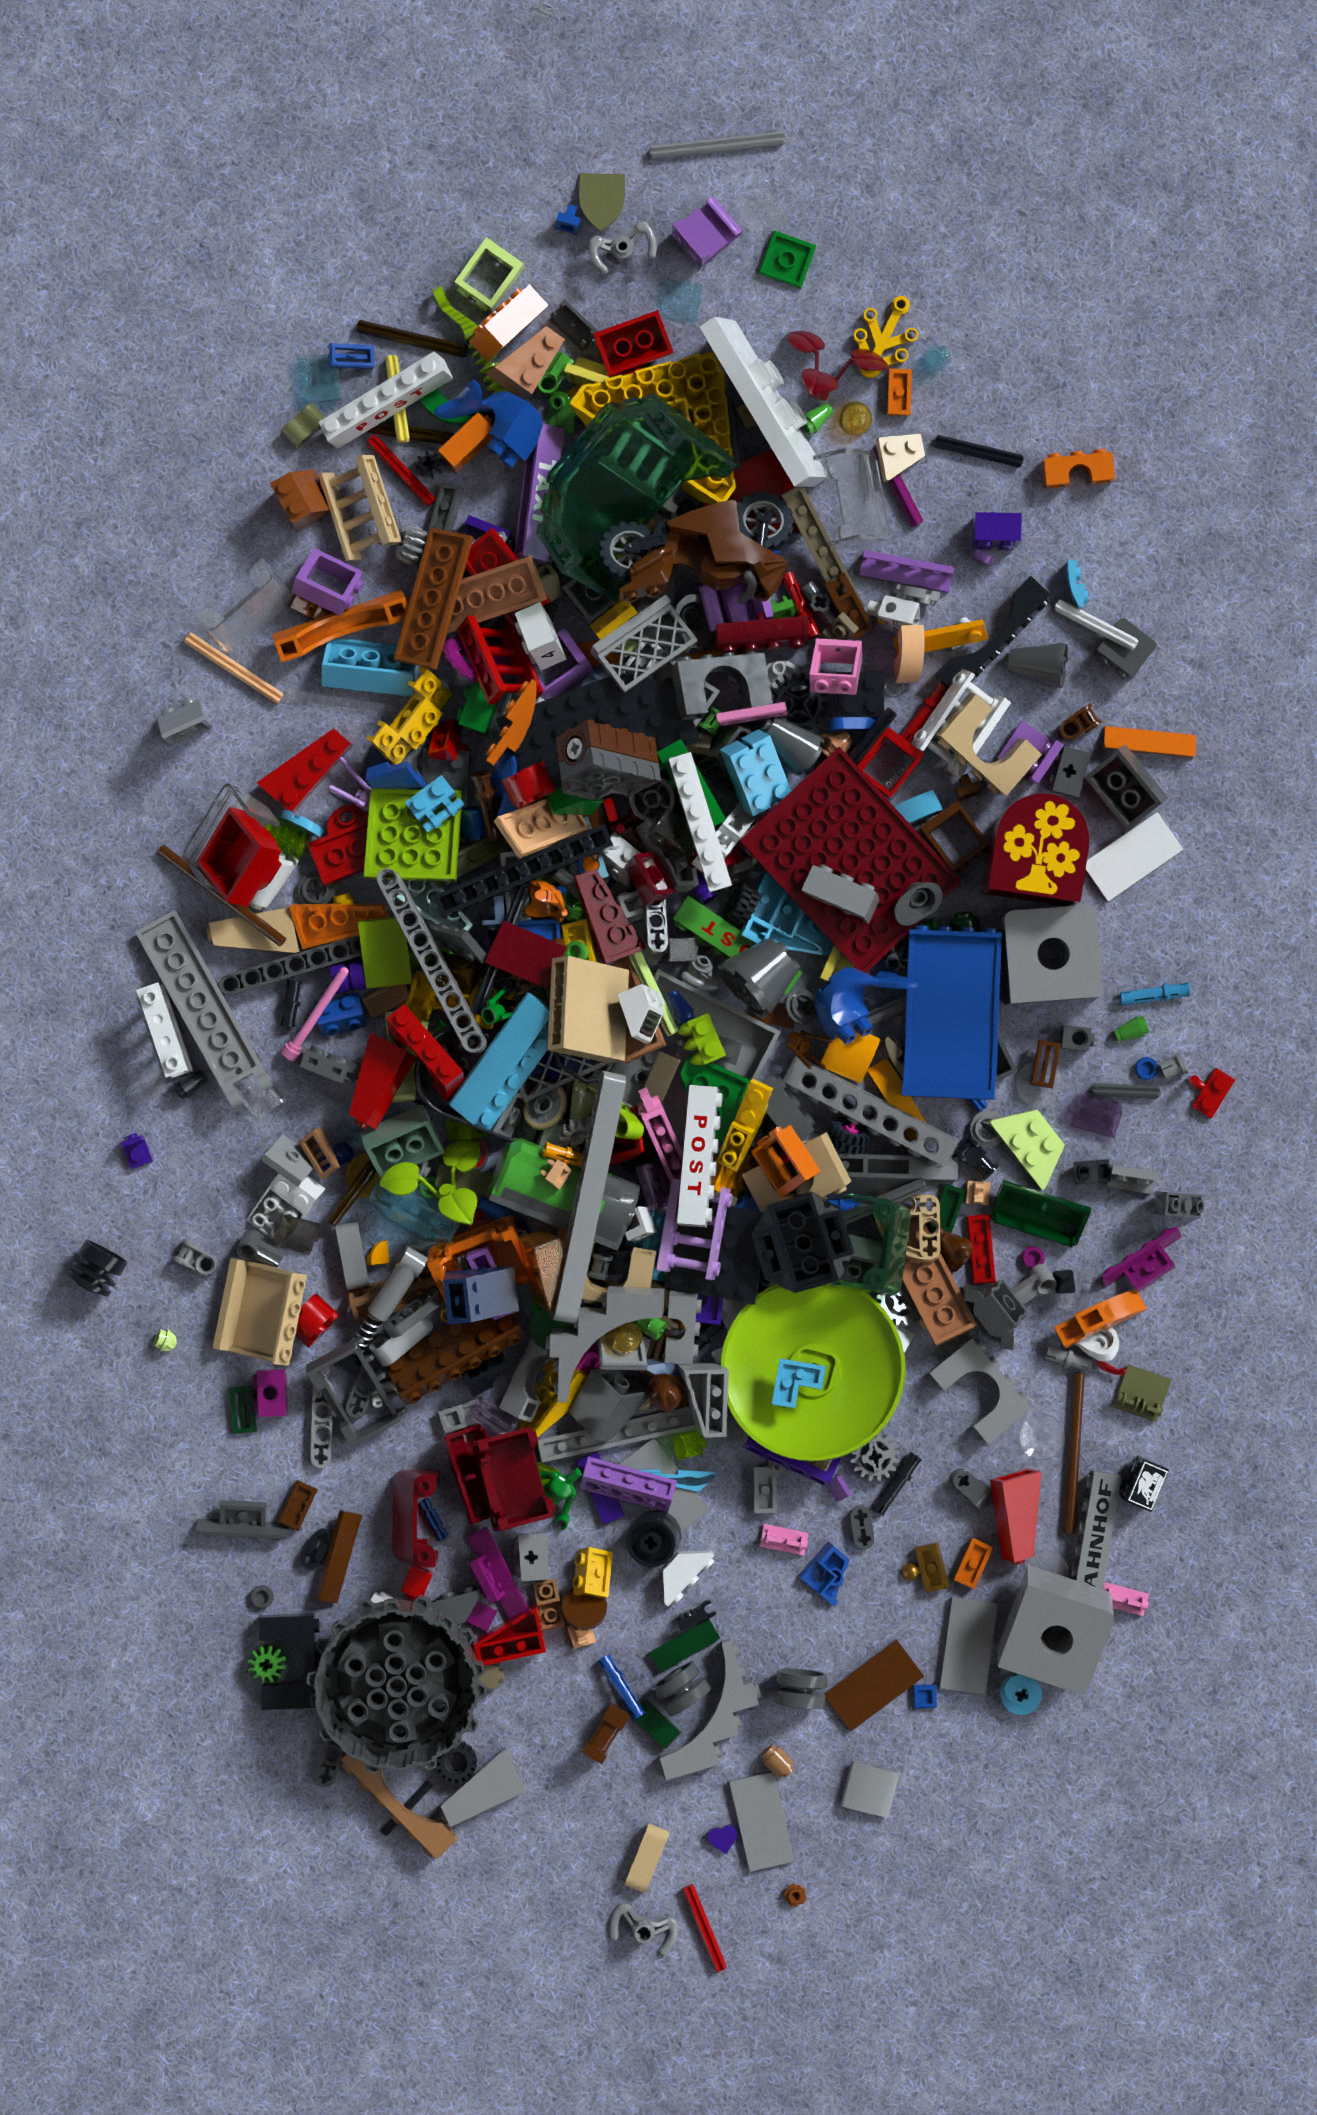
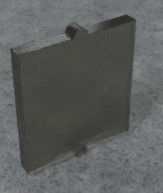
M282 1214L278 1226L274 1228L275 1234L271 1246L310 1255L314 1243L318 1241L317 1235L321 1223Z

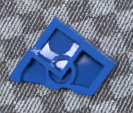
M408 761L393 766L385 762L367 768L366 781L373 788L423 789L427 786L419 771L414 772Z
M828 1541L798 1576L835 1607L838 1602L836 1597L839 1587L843 1584V1573L847 1569L849 1558Z

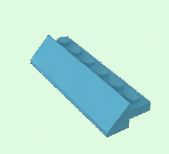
M528 992L449 1101L448 1104L473 1125L477 1124L490 1130L548 1050L550 1007L546 1002Z

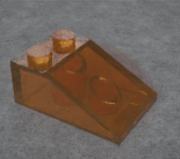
M540 1230L519 1237L518 1241L533 1303L548 1312H553L565 1262L563 1255L565 1246L560 1238L545 1230Z

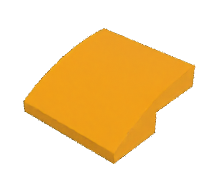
M855 1030L854 1032L857 1036L851 1043L845 1045L840 1038L833 1040V1043H829L820 1062L826 1066L827 1070L861 1084L877 1050L880 1038L870 1034L861 1037Z

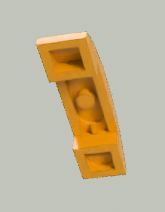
M887 1058L868 1068V1073L886 1102L926 1122L910 1096H902L903 1083ZM911 1128L906 1129L905 1134L908 1139L915 1140L917 1136L915 1130Z

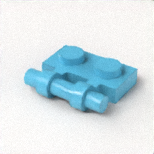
M442 775L405 802L419 822L426 817L429 819V821L422 825L427 832L433 828H439L442 825L441 822L451 815L455 816L459 813L458 810L464 806L460 798L453 803L450 801L456 793ZM444 804L446 808L435 815L433 812Z

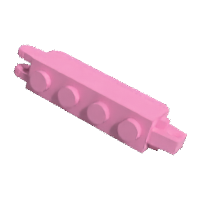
M647 1087L638 1091L643 1102L636 1105L670 1182H672V1179L681 1180L683 1162L681 1147L658 1095L651 1098Z

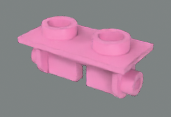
M764 1524L759 1546L804 1556L809 1533Z
M1104 1582L1103 1590L1111 1593L1113 1608L1141 1616L1144 1615V1611L1147 1610L1149 1603L1147 1601L1148 1593Z

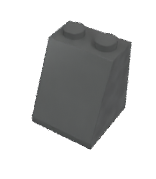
M592 1369L572 1404L569 1413L589 1433L592 1439L596 1441L609 1440L620 1431L649 1398L650 1393L627 1370Z

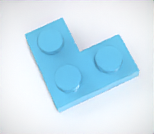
M780 1359L772 1405L795 1409L799 1386L822 1390L826 1366Z

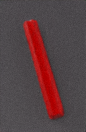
M375 434L368 438L366 441L367 445L425 506H430L435 501V497Z
M693 1884L687 1885L682 1889L710 1960L716 1972L723 1971L727 1966Z

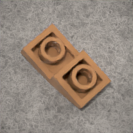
M556 1579L533 1583L542 1630L548 1631L566 1627L561 1612L562 1606Z

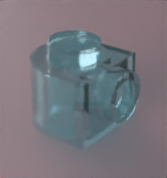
M936 343L924 353L922 366L929 373H937L950 364L948 358L951 355L944 345L940 347Z

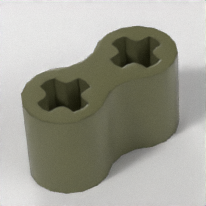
M310 403L282 428L281 433L295 449H298L321 429L319 421L326 417L313 403Z

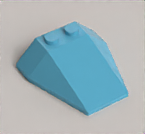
M764 871L755 888L760 893L758 906L755 907L754 914L752 913L751 919L741 928L740 935L756 944L770 937L776 943L782 942L788 950L829 956L834 945L776 881Z

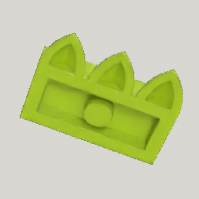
M709 1013L687 1021L680 1027L678 1034L683 1036L693 1035L685 1043L684 1049L699 1050L691 1058V1064L704 1065L726 1056Z

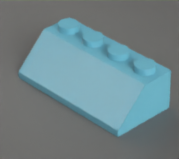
M336 638L327 642L322 662L321 686L413 696L414 690L408 685V682H415L417 666L393 660L397 644Z

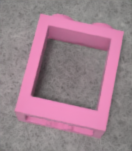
M816 638L810 669V692L856 695L862 663V641ZM821 662L853 664L852 675L819 673Z

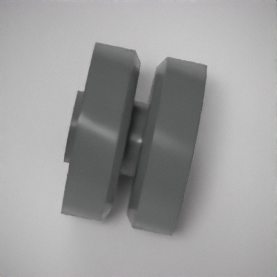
M690 1661L673 1670L652 1688L658 1699L668 1698L664 1703V1708L670 1717L687 1709L711 1690V1686L705 1678L694 1680L700 1672L694 1661Z
M778 1669L777 1683L784 1687L776 1690L775 1703L799 1709L825 1708L826 1695L817 1690L827 1687L828 1675L814 1670Z

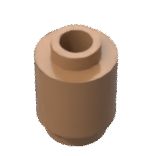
M771 1744L760 1756L764 1760L763 1763L778 1778L781 1776L786 1778L794 1770L792 1766L794 1761L779 1746L776 1747L774 1744Z

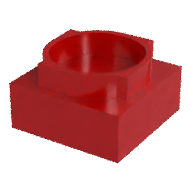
M229 807L196 863L226 902L248 907L257 891L267 887L282 865L279 861V855L282 851L279 849L275 838L266 827L259 824L251 812Z

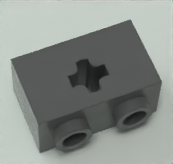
M1064 746L1054 760V764H1058L1056 773L1052 772L1050 775L1048 786H1052L1051 792L1078 799L1091 753ZM1068 766H1070L1071 771L1074 772V774L1069 776V778H1067L1066 773L1063 772V770L1068 768Z

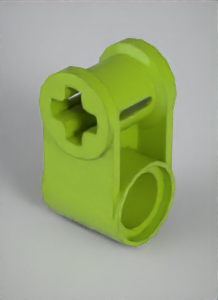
M622 1102L615 1136L637 1140L643 1135V1123Z

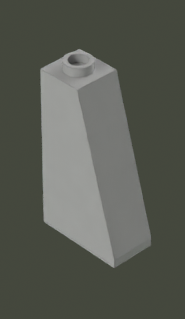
M507 1747L501 1749L475 1772L468 1781H465L441 1803L439 1813L444 1823L448 1822L449 1826L452 1827L526 1791V1787Z

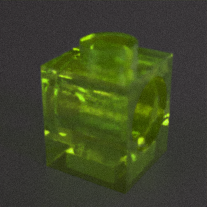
M697 1430L672 1436L677 1460L704 1454L703 1448L707 1447L706 1439Z

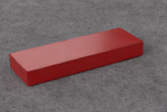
M990 1215L966 1216L968 1240L973 1248L970 1255L973 1285L995 1283L996 1276Z

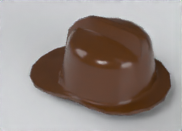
M663 1373L657 1374L650 1379L648 1389L650 1400L655 1408L669 1413V1411L685 1407L688 1403L685 1387L679 1378Z

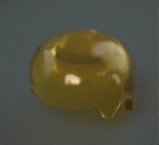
M848 401L841 405L836 413L837 425L848 435L860 436L867 432L872 425V413L862 402Z
M628 1322L605 1334V1343L611 1351L618 1349L623 1354H627L628 1352L636 1351L642 1343V1332L635 1323Z

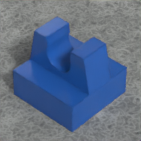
M568 204L566 213L558 212L556 219L557 230L578 235L581 218L576 217V206Z

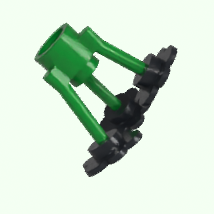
M503 976L497 978V982L494 985L497 994L492 999L486 1001L487 1007H484L481 1011V1017L485 1024L492 1025L498 1022L499 1026L503 1027L516 1009V1006H511L508 1002H504L501 1005L496 1003L499 998L512 1000L518 994V989L513 985L514 983L511 979L506 980Z

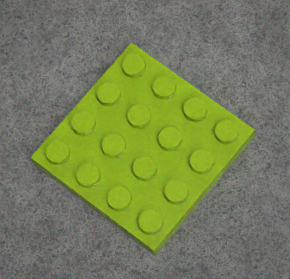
M371 788L364 878L377 880L379 872L382 869L388 868L397 872L402 880L456 882L461 808L455 816L451 815L441 822L442 825L439 828H433L427 832L422 825L429 821V819L426 817L419 822L405 804L407 800L422 789ZM454 790L456 795L450 799L452 803L458 798L462 800V791ZM443 804L441 807H439V808H438L437 810H435L433 813H434L435 815H437L439 812H441V811H442L443 809H445L446 807H445L444 804ZM389 874L384 880H394V875Z

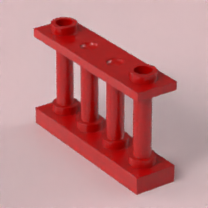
M467 615L456 630L487 703L496 704L504 693H519L518 691L525 681L530 683L532 679L537 683V700L544 691L529 656L522 646V640L517 629H514L507 619L500 628H480L476 617ZM484 637L500 638L503 647L488 646ZM492 656H508L511 665H496ZM500 674L516 675L519 684L503 683Z

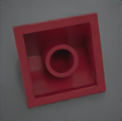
M656 852L636 854L624 866L645 907L676 893Z

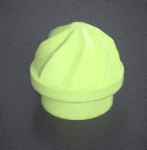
M159 1329L153 1346L157 1347L159 1351H170L176 1346L177 1340L169 1329Z

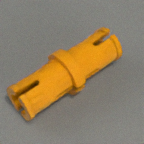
M546 1142L542 1152L544 1157L558 1159L566 1165L572 1164L581 1167L583 1153L573 1151L571 1147L566 1146L564 1148Z

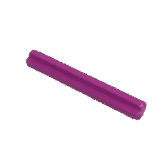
M875 445L872 450L880 464L877 446ZM899 473L888 482L910 525L915 527L920 525L923 519Z

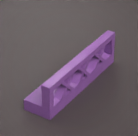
M864 550L859 576L948 593L954 567Z
M588 1456L579 1489L668 1513L677 1480Z

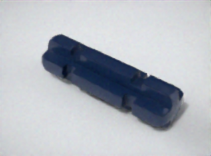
M425 1498L419 1501L418 1506L421 1511H424V1517L431 1530H434L437 1541L446 1539L448 1532L445 1527H442L443 1523L435 1508L431 1507L430 1499Z

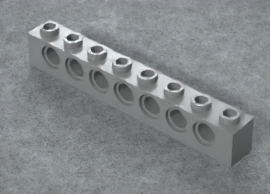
M797 1056L794 1057L783 1079V1082L787 1083L788 1089L796 1093L800 1090L807 1094L806 1098L817 1104L821 1101L828 1105L827 1109L835 1114L842 1112L848 1116L847 1120L857 1125L862 1123L868 1126L867 1130L878 1136L880 1133L887 1136V1141L896 1146L902 1144L908 1147L909 1153L917 1157L923 1155L929 1158L928 1162L933 1166L940 1168L941 1165L944 1167L948 1165L960 1140L837 1075L821 1069L810 1061L808 1062L812 1065V1068L808 1069ZM806 1075H811L815 1079L813 1087H808L804 1083ZM827 1085L835 1089L833 1098L827 1097L824 1093ZM846 1096L854 1098V1108H848L845 1105L844 1100ZM866 1107H872L875 1110L876 1116L874 1119H869L865 1116ZM886 1118H893L895 1120L896 1127L894 1130H890L885 1126ZM911 1128L915 1130L917 1135L915 1140L906 1138V1129ZM928 1139L936 1142L937 1149L935 1151H929L926 1148L925 1143Z

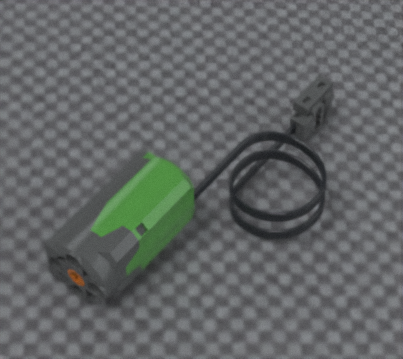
M459 1024L461 1028H466L468 1026L464 1024ZM448 1025L436 1030L431 1035L436 1040L441 1035L454 1031L452 1025ZM483 1032L485 1038L491 1043L494 1039ZM312 1045L310 1049L304 1048L298 1062L299 1067L342 1084L344 1079L355 1083V1080H358L360 1064L330 1052L326 1056L324 1055V1050ZM417 1056L414 1065V1082L417 1092L423 1101L415 1098V1101L412 1102L419 1105L423 1104L424 1107L432 1109L446 1118L508 1142L500 1156L485 1196L488 1200L568 1231L581 1167L567 1164L572 1171L561 1189L559 1190L552 1186L541 1174V1170L550 1172L552 1166L547 1161L550 1159L556 1163L557 1160L544 1157L542 1155L544 1147L522 1138L511 1139L476 1124L473 1125L461 1119L464 1117L460 1113L447 1111L431 1104L422 1090L420 1081L422 1061ZM607 1173L594 1242L618 1251L622 1238L633 1218L640 1185Z

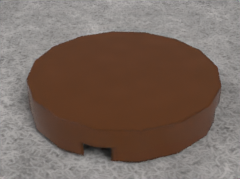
M572 1588L565 1594L562 1600L561 1612L564 1620L573 1628L576 1627L586 1631L596 1628L605 1619L607 1613L606 1599L585 1594L574 1595V1588Z

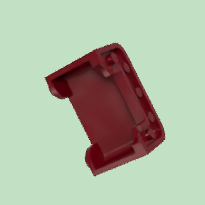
M531 1427L472 1442V1450L494 1532L554 1517L553 1512L556 1511L553 1499H549L544 1493L534 1454L535 1445L538 1444V1437Z
M405 1469L400 1470L394 1476L392 1552L398 1561L420 1567H436L438 1563L439 1550H434L428 1544L427 1538H417L418 1498L430 1497L435 1492L437 1482H439V1470Z

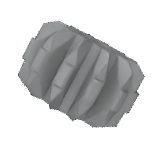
M406 526L404 531L401 532L402 542L396 545V559L407 565H417L423 555L428 537L427 532L416 526Z

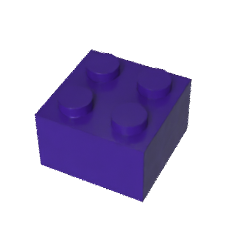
M975 512L972 518V546H977L978 550L983 551L991 550V547H1000L1001 551H1013V547H1018L1021 542L1022 513Z

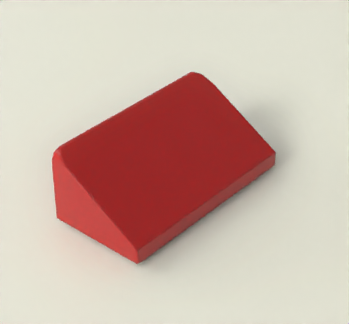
M455 719L438 723L434 727L428 751L429 758L446 761L456 760L462 730Z

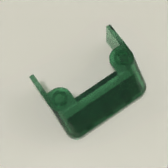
M855 1193L845 1195L844 1201L873 1205L874 1217L878 1221L885 1223L879 1268H871L865 1272L862 1284L837 1281L831 1283V1287L881 1296H894L899 1293L902 1286L911 1222L910 1210L906 1206L889 1199Z

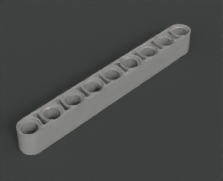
M382 869L377 875L378 885L463 1047L471 1053L478 1054L483 1052L487 1045L486 1038L401 876L392 869ZM393 874V884L386 886L384 882L385 877ZM403 894L405 902L401 906H397L395 898ZM413 914L416 921L412 926H407L406 918ZM425 935V945L418 947L416 944L417 937ZM431 955L437 957V963L433 967L427 965V959ZM446 975L448 983L445 987L440 988L437 984L438 978ZM451 996H457L459 1000L454 1008H450L448 1005V1000ZM463 1016L469 1018V1024L466 1028L459 1026V1020ZM477 1036L480 1044L477 1048L472 1049L469 1045L470 1039Z

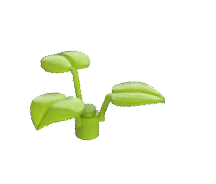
M457 1141L445 1149L443 1161L446 1166L452 1167L451 1184H443L438 1191L422 1176H418V1166L410 1162L396 1164L383 1175L380 1186L398 1196L411 1194L418 1187V1181H421L436 1198L440 1199L438 1207L445 1217L458 1223L472 1225L477 1207V1197L470 1189H455L457 1187L455 1172L458 1170L466 1173L476 1166L480 1157V1146L477 1141Z

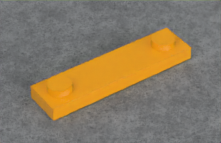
M983 619L924 631V653L988 640ZM897 636V637H893V641H894V646H895V649H896V652H897V655H898V654H899V646H898V636Z

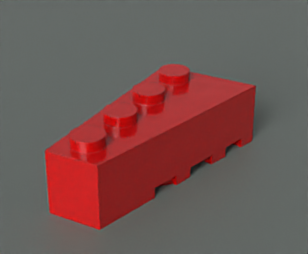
M333 728L256 783L294 814L340 761L339 758L344 757L353 745Z

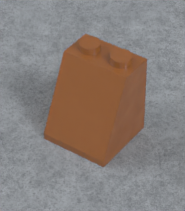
M314 469L289 472L270 483L296 531L303 529L330 513L325 494L320 487V478Z

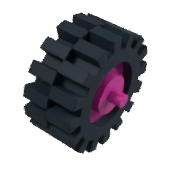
M847 1117L834 1118L827 1133L832 1144H834V1148H840L842 1152L845 1150L848 1154L853 1152L854 1155L862 1154L865 1151L871 1137L867 1126L861 1125V1123L859 1125L847 1120Z

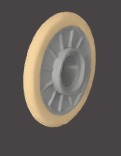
M542 1084L541 1089H544L548 1086ZM539 1085L534 1087L528 1095L535 1093ZM559 1086L526 1101V1103L524 1102V1118L529 1126L537 1130H546L555 1126L562 1119L567 1108L565 1090ZM545 1101H549V1107L542 1111V1104Z

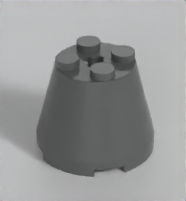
M770 937L726 959L718 966L722 970L719 975L729 990L738 1000L741 999L746 1005H751L750 1011L760 1018H765L772 1012L801 967L793 958L790 959L786 954L788 949L782 942L776 943Z

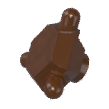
M940 1227V1253L949 1271L953 1274V1272H957L972 1254V1244L967 1238H961L959 1235L946 1232Z

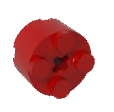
M543 761L501 781L512 805L516 809L535 801V798L538 800L555 791V785Z
M314 1294L301 1307L295 1337L310 1348L318 1337L330 1328L339 1314L324 1299Z

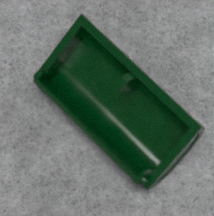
M1003 1179L995 1197L990 1218H992L995 1224L1073 1248L1079 1242L1091 1213V1207Z

